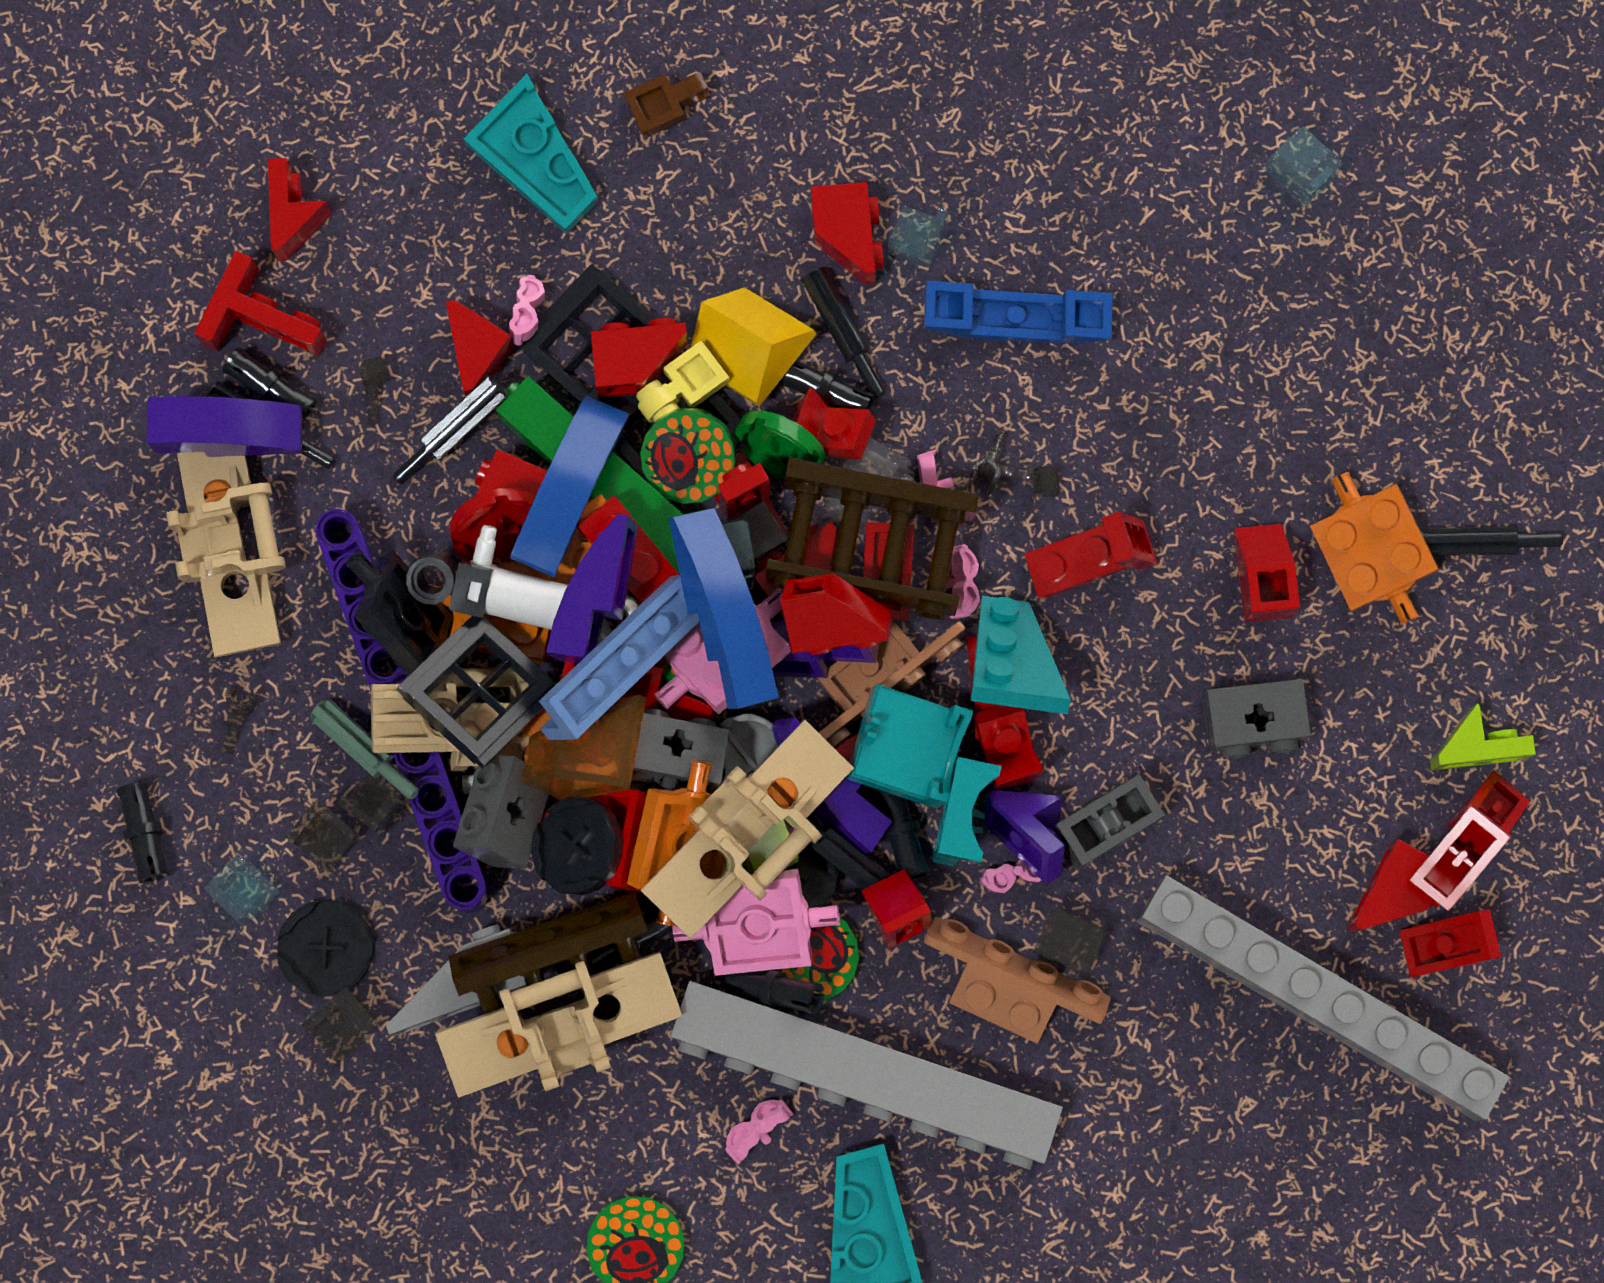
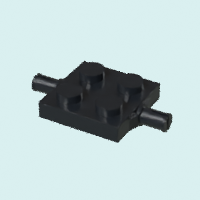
M394 550L380 557L376 566L368 560L362 551H358L346 563L347 567L360 578L365 587L364 595L354 617L361 623L363 629L372 635L391 655L395 664L410 675L448 639V630L453 620V615L441 602L435 605L424 604L417 601L410 594L406 585L409 567ZM464 663L459 665L461 668L466 667Z

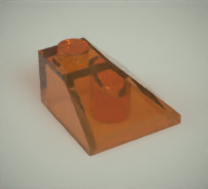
M638 694L619 698L578 739L548 740L541 729L531 735L524 755L525 764L521 782L560 800L568 797H591L630 790L646 697Z

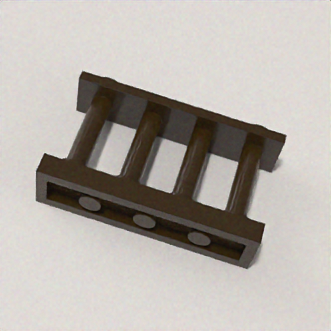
M789 458L785 475V489L793 490V495L797 499L784 562L768 559L766 580L775 581L774 586L784 590L786 580L834 573L875 601L917 609V614L921 617L944 620L946 615H956L960 596L946 594L945 591L957 529L962 528L963 524L973 525L979 494ZM822 496L840 499V504L844 506L831 571L803 566L815 502L821 500ZM869 505L887 508V513L891 515L879 580L850 575L862 512L868 509ZM916 514L935 518V523L939 524L926 589L898 584L910 519H914Z
M632 892L449 955L452 979L458 995L461 996L470 992L476 993L484 1014L503 1008L494 986L496 983L516 976H523L526 986H530L545 980L541 970L543 967L563 960H570L573 970L576 969V963L584 961L589 976L595 975L588 954L590 951L613 943L617 945L623 964L642 958L635 939L636 935L648 930L636 893ZM582 987V988H580V990H581L582 996H583V998H584V997H585V992H584V989H583V987ZM604 996L597 998L599 1004L594 1009V1016L607 1020L613 1018L618 1013L620 1002L616 997L607 1000L604 999ZM552 999L534 1005L537 1016L556 1009Z

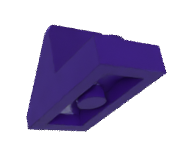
M1001 790L989 792L986 794L985 826L1046 885L1059 878L1062 873L1065 845L1053 828L1060 822L1062 799L1055 795Z

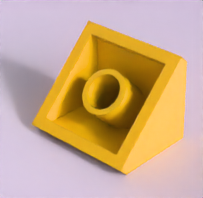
M744 287L701 302L691 347L702 341L729 376L730 382L725 386L760 407L816 336V332Z

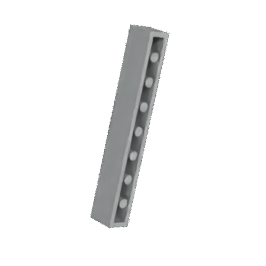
M1167 875L1159 881L1136 921L1474 1121L1487 1119L1510 1078L1503 1072Z
M689 981L680 1007L682 1017L676 1019L670 1036L672 1039L680 1041L678 1051L704 1060L708 1051L727 1057L724 1067L747 1075H752L754 1067L773 1073L770 1080L771 1083L798 1091L800 1083L819 1089L816 1098L842 1107L845 1106L847 1098L866 1104L863 1114L891 1123L893 1114L912 1120L910 1130L933 1138H938L940 1130L959 1136L956 1143L957 1146L980 1154H984L986 1146L1004 1151V1162L1031 1170L1033 1161L1045 1164L1062 1112V1106Z

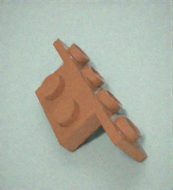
M892 620L889 640L882 641L879 644L876 663L835 662L829 667L827 678L817 677V681L843 711V714L820 731L819 734L834 749L840 746L852 735L848 728L863 717L871 688L874 685L879 684L894 690L900 687L904 693L909 691L927 675L922 670L935 658H938L943 663L963 647V643L959 639L964 636L965 626L960 621L919 652L894 620Z
M934 917L924 943L967 963L949 1001L950 1004L1037 1044L1056 1005L1098 1024L1103 1022L1111 997L1103 993L1101 988L1094 983L1086 980L1076 981L1059 973L1056 967L1046 961L1031 960L1015 953L1012 947L1005 942L996 939L987 940L970 932L966 925L957 920H944Z

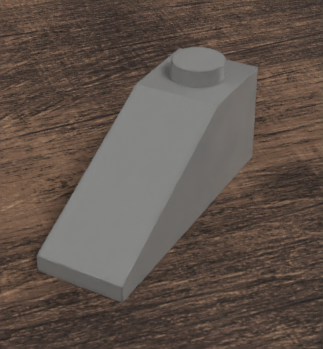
M499 925L481 929L471 934L473 942L463 945L456 953L513 934L510 929L501 931ZM448 960L391 1019L386 1027L389 1035L395 1037L478 1007L480 1002L477 994L474 992L461 996L458 995ZM516 976L494 985L499 999L501 998L499 993L501 990L509 988L510 992L527 987L523 976Z

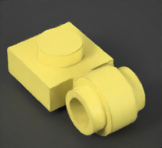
M700 341L663 367L665 375L671 381L669 384L665 383L662 385L659 380H655L637 393L636 398L640 402L638 408L649 423L656 422L659 417L674 409H680L677 405L679 398L683 397L690 408H694L728 384L730 379L705 344Z

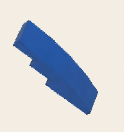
M706 509L668 518L688 614L698 613L707 660L718 661L727 708L739 709L779 698L768 649L751 594L735 552L715 509Z

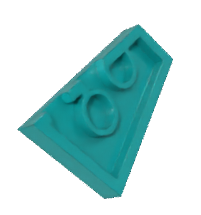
M528 74L463 139L465 145L566 235L598 203L596 193L572 151L565 143L552 116L537 94Z
M982 596L971 701L1068 715L1071 699L1030 603L1008 597Z
M884 1144L836 1157L830 1283H922Z

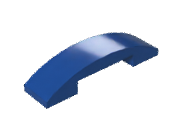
M926 281L924 329L982 340L1052 343L1110 341L1112 339L1113 293L1066 290L1063 295L978 290L973 289V284Z
M587 395L584 397L542 481L511 552L510 559L555 577L603 468L611 456L628 420V413Z

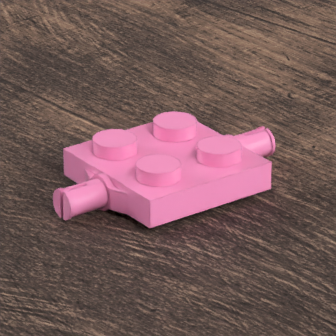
M776 588L759 605L756 606L754 604L772 668L791 652L789 644L772 628L770 620L782 610V591L779 588ZM699 621L663 656L672 666L675 677L658 692H655L654 696L668 710L673 703L689 691L691 694L703 698L720 714L727 708L718 661L707 660Z
M784 870L765 889L767 895L761 901L755 898L742 885L691 939L677 926H672L674 941L703 939L711 953L715 975L811 966L812 951L809 938L811 928L840 926L839 907L835 905L809 908L807 901L802 895L799 870Z

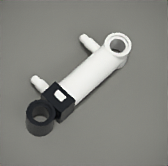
M484 525L481 528L473 557L466 556L459 562L452 553L446 550L434 549L423 554L408 570L406 576L408 590L417 601L424 604L435 605L443 602L451 595L449 606L451 611L480 618L485 614L550 630H552L554 618L568 586L499 568L500 563L492 562L497 530L489 525ZM426 566H435L443 572L445 576V585L443 587H433L428 584L424 577ZM626 595L623 614L628 617L640 604L633 597ZM603 618L599 644L613 631L607 625L606 618Z

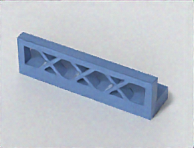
M680 575L670 576L539 700L551 717L540 728L548 740L578 739L699 622L698 613L688 614Z

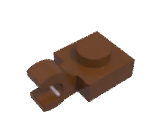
M701 72L690 75L674 85H670L666 74H663L623 93L644 139L686 120L681 107L691 106L710 97L708 87Z

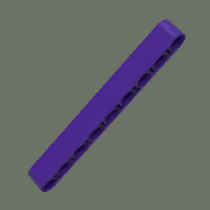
M339 508L330 509L317 520L315 528L316 537L370 690L372 684H401L409 675L400 667L390 676L381 677L377 675L376 666L378 661L390 654L372 635L361 631V623L354 617L364 595L365 587L363 585L358 588H348L345 586L346 575L351 571L346 563H348L347 560L354 553L362 551L368 560L376 566L364 530L348 511ZM341 524L351 526V535L347 541L342 544L330 543L329 537L334 527ZM431 752L427 762L416 767L409 765L407 760L408 753H393L399 771L419 789L418 795L414 799H409L444 898L447 903L459 911L471 913L480 910L488 902L491 893L490 884L482 862L461 850L456 855L450 857L442 856L439 852L441 838L447 833H457L459 821L464 812L451 774L447 770V763L443 752ZM432 788H443L447 797L443 807L437 811H426L423 806L424 795ZM466 877L475 878L479 887L476 897L469 902H459L455 897L457 883Z

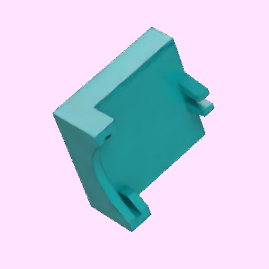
M879 684L874 685L870 691L850 761L854 768L845 779L932 808H938L947 804L955 759L962 738L971 721L973 711L957 705L947 708Z
M961 757L956 759L951 776L949 800L943 806L932 862L954 866L959 860L978 864L982 862L983 851L979 847L974 834L982 833L983 828L972 826V817L984 819L985 813L973 807L979 793L989 783L999 777L1001 766Z

